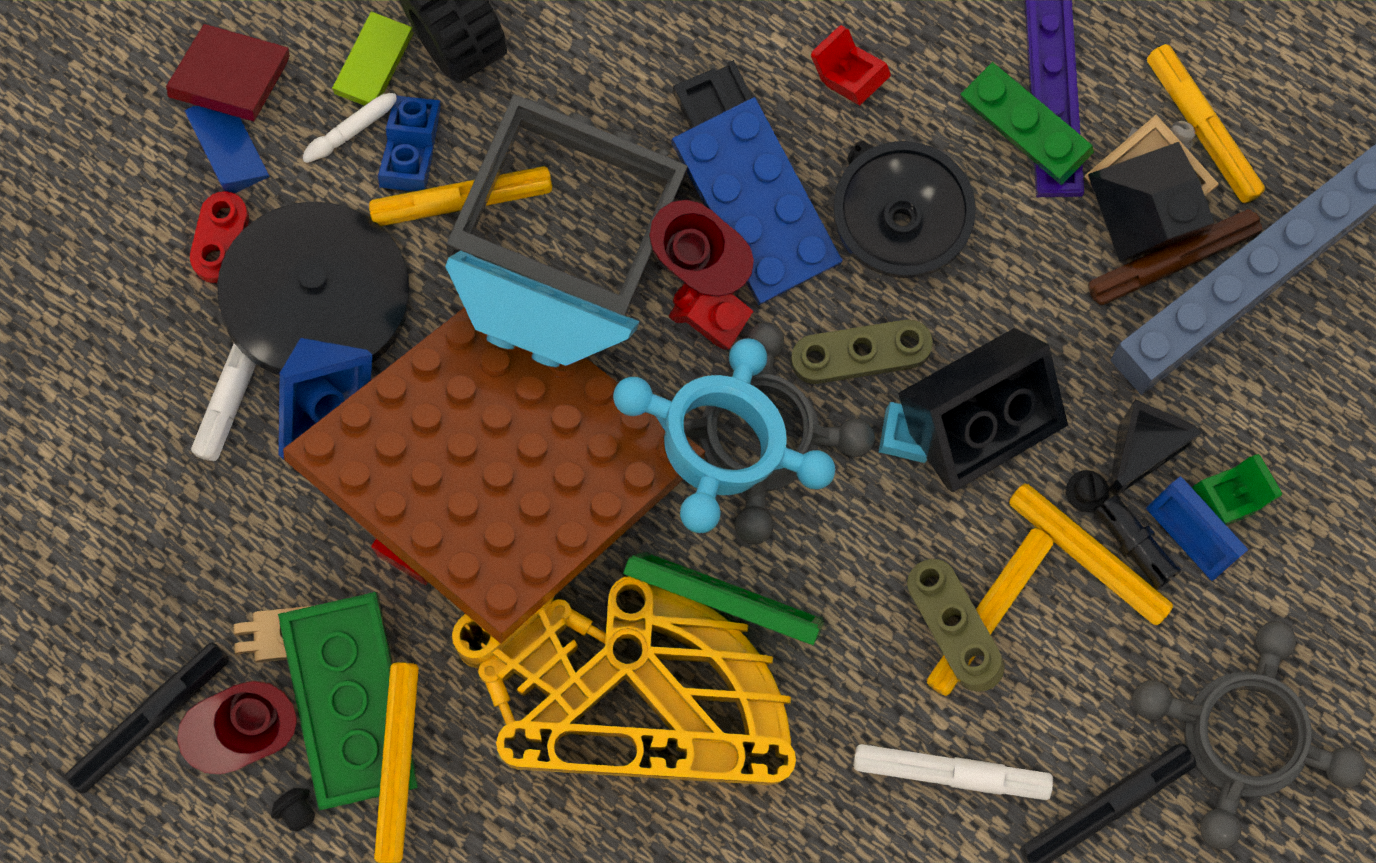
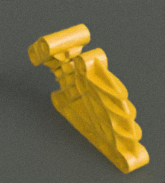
M628 576L616 581L610 589L606 633L593 626L592 620L571 609L568 602L562 599L554 601V597L502 644L466 614L454 625L452 639L459 656L469 667L478 669L479 677L485 683L494 707L499 706L506 725L499 732L496 745L501 759L511 768L532 771L760 785L778 784L788 778L795 768L796 756L791 746L788 717L784 704H791V697L781 695L775 679L767 666L773 664V657L759 654L748 638L742 633L748 632V624L730 622L707 605ZM625 590L637 591L644 599V607L633 614L623 612L616 603L620 593ZM567 626L583 636L587 633L605 644V647L576 673L568 659L578 649L575 639L563 648L557 637ZM651 631L676 639L691 649L651 647ZM482 632L488 644L481 643L482 649L473 651L467 639L474 640L473 634ZM631 639L637 642L642 653L640 658L630 664L618 661L613 654V647L618 641ZM659 659L708 662L721 676L730 691L684 688ZM513 674L525 680L517 688V692L520 695L525 696L532 689L537 688L548 696L520 721H515L508 704L511 699L504 684ZM626 679L670 730L574 723ZM695 700L735 702L741 714L745 735L723 733ZM518 732H524L527 741L531 743H542L540 734L542 732L551 733L547 744L550 761H539L542 754L541 750L533 749L525 750L523 758L516 759L513 750L506 748L507 741H514ZM569 734L622 737L633 743L636 757L625 766L567 763L557 757L555 746L561 737ZM642 739H651L652 743L649 750L656 751L664 750L667 742H675L676 750L684 752L685 759L677 760L674 768H667L664 758L649 757L650 768H641L639 765L644 753ZM743 745L751 746L748 756L754 757L764 756L769 748H774L776 757L784 758V765L776 768L774 775L768 774L767 765L751 763L748 766L750 774H742L741 770L745 762Z

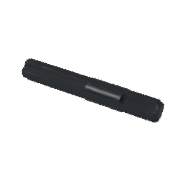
M213 642L206 645L75 764L65 775L68 783L80 794L90 790L228 664L229 658L226 653Z
M1176 744L1022 845L1020 851L1026 863H1051L1195 768L1197 762L1194 755L1185 744Z

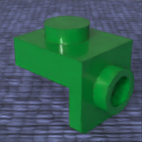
M1259 454L1250 456L1236 467L1203 479L1191 487L1226 526L1259 512L1282 496L1280 488Z

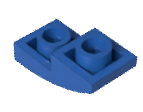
M397 96L396 103L391 108L386 126L387 144L378 173L379 188L404 191L426 189L441 108L440 100Z

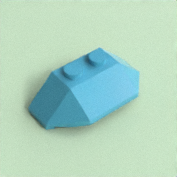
M463 251L448 257L445 266L475 330L487 334V341L498 347L514 349L517 346L532 352V359L550 367H559V364L567 366L625 341L637 330L640 322Z

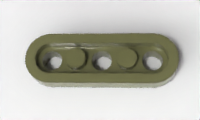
M911 319L808 335L795 344L791 356V366L799 379L810 384L912 369L921 366L929 358L933 346L932 335L924 324ZM905 336H911L916 339L917 346L907 348L902 345L900 339ZM861 343L866 344L871 352L865 356L858 355L853 349L854 346ZM812 351H818L824 356V360L820 363H812L806 356Z
M928 559L918 563L908 576V591L957 680L963 687L975 692L987 691L993 688L1003 677L1005 670L1004 660L954 570L948 563L939 559ZM929 577H939L935 585L930 587L924 586V582ZM954 615L961 616V620L957 625H946L949 617ZM973 656H984V661L979 666L971 667L968 665L969 660Z

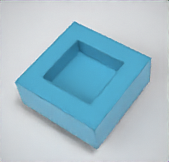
M890 402L885 411L879 452L925 463L927 456L909 433L902 405Z

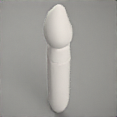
M386 93L373 99L338 124L337 127H334L326 136L314 139L305 149L303 161L309 163L329 156L334 148L344 144L385 115L396 103V94Z

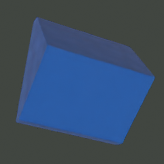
M304 338L299 339L280 371L278 455L283 460V449L371 381L372 354L368 350Z

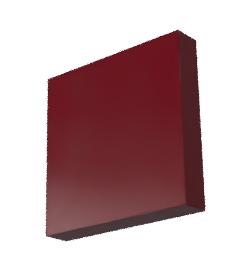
M203 24L166 85L167 95L172 99L254 122L290 57L289 47Z

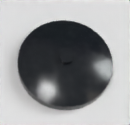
M302 202L274 209L260 216L241 231L230 245L222 261L218 277L217 294L224 325L235 345L252 362L280 376V371L300 338L366 349L372 354V363L376 361L393 344L405 322L409 304V278L404 258L398 246L385 229L378 223L373 222L371 218L343 205L327 202Z

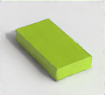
M371 11L332 87L334 94L364 106L373 99L383 95L414 34L412 27Z

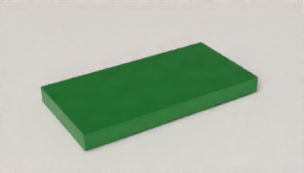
M642 552L629 557L623 572L627 576L810 645H814L819 638L825 622L823 618L648 552Z
M378 592L279 613L278 617L318 809L323 810L379 797L390 666L393 662ZM412 754L409 790L418 788Z

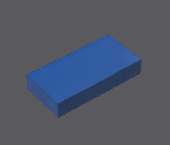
M1181 476L1173 481L1145 508L1211 581L1215 580L1248 551L1247 547Z

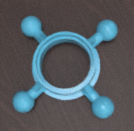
M741 339L732 346L729 353V363L734 370L732 377L711 375L697 378L684 385L676 393L672 401L653 394L650 385L639 377L624 378L614 389V404L621 413L628 416H638L645 412L656 416L665 430L664 446L672 467L686 482L697 488L695 494L688 496L684 500L680 509L682 523L688 530L695 533L709 532L718 524L721 511L718 502L715 500L716 495L742 493L766 479L776 469L786 468L796 472L799 481L810 489H822L828 486L835 476L834 461L827 453L820 450H812L802 454L786 447V429L778 409L763 392L750 384L752 376L759 374L767 363L766 349L755 339ZM700 406H716L737 414L756 433L761 446L760 460L748 468L739 470L723 469L706 462L692 449L684 432L685 415L692 409Z

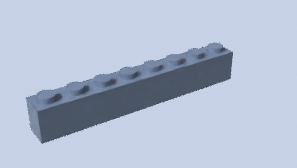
M1376 144L1118 345L1110 361L1141 396L1376 212Z

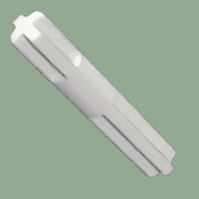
M235 343L232 346L191 447L192 453L207 461H216L219 458L256 366L254 362L240 351Z
M864 744L856 747L854 755V769L860 772L950 785L953 788L998 795L1008 794L1041 800L1050 799L1052 793L1053 776L1045 772L1006 767L1003 764L958 757L948 758Z

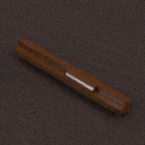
M1247 209L1214 224L1209 232L1158 249L1091 280L1088 284L1091 297L1099 305L1103 306L1255 237L1262 232L1260 218L1257 213Z

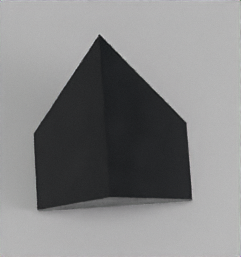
M1135 399L1118 427L1109 490L1113 495L1121 494L1190 447L1201 432L1195 425Z

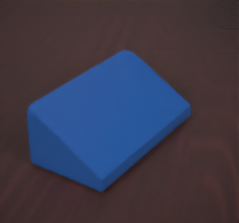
M193 106L184 110L224 191L235 194L270 177L239 117L200 106Z

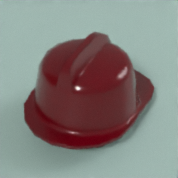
M690 200L671 202L661 208L652 220L649 238L653 252L670 273L677 276L697 292L716 297L733 294L745 286L752 275L754 258L749 244L738 232L700 202Z
M260 681L239 683L201 700L186 712L179 723L177 735L180 753L190 766L203 773L221 775L236 771L274 754L288 744L296 728L297 716L295 708L285 692L271 683Z

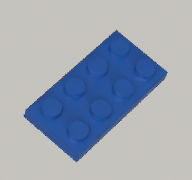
M755 97L672 138L671 144L681 163L688 165L686 172L703 204L738 232L749 244L754 263L752 275L746 284L758 305L842 263V258Z

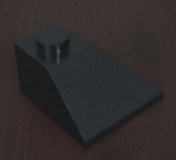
M1179 142L1088 174L1119 263L1209 232L1215 223L1200 181Z

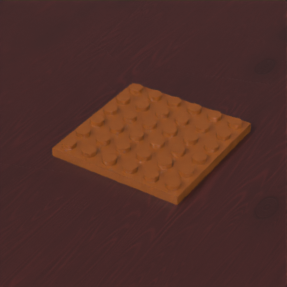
M464 307L287 445L283 452L284 460L502 644L684 479L674 470L667 457L664 446L665 430L656 416L646 412L638 416H628L617 409L614 404L613 393L618 382L586 357L567 366L559 364V367H550L535 361L531 357L532 352L515 346L514 349L498 347L487 341V334L475 330ZM686 436L692 449L704 459L705 450Z

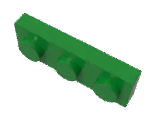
M994 62L960 94L962 100L1060 185L1094 153L1091 143Z

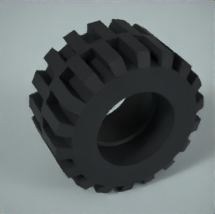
M400 0L410 24L431 58L441 71L456 83H461L507 55L506 38L503 29L488 0Z

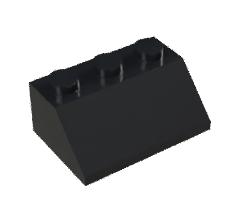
M1016 328L1009 330L898 393L910 435L917 445H920L927 456V460L946 488L951 492H955L1068 426L1049 344Z

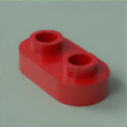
M222 191L212 194L204 201L200 209L190 252V263L195 273L206 282L218 283L220 267L227 250L241 231L248 226V209L243 200L232 192ZM220 209H230L228 216L224 218L216 217ZM210 252H220L217 260L213 262L206 261V257Z

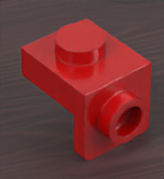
M842 25L837 27L811 53V58L821 81L831 90L859 106L891 76L887 63L855 46L849 29Z
M684 283L673 298L675 306L668 317L676 323H688L716 346L723 350H729L750 318L753 310L733 294L719 297L703 295Z

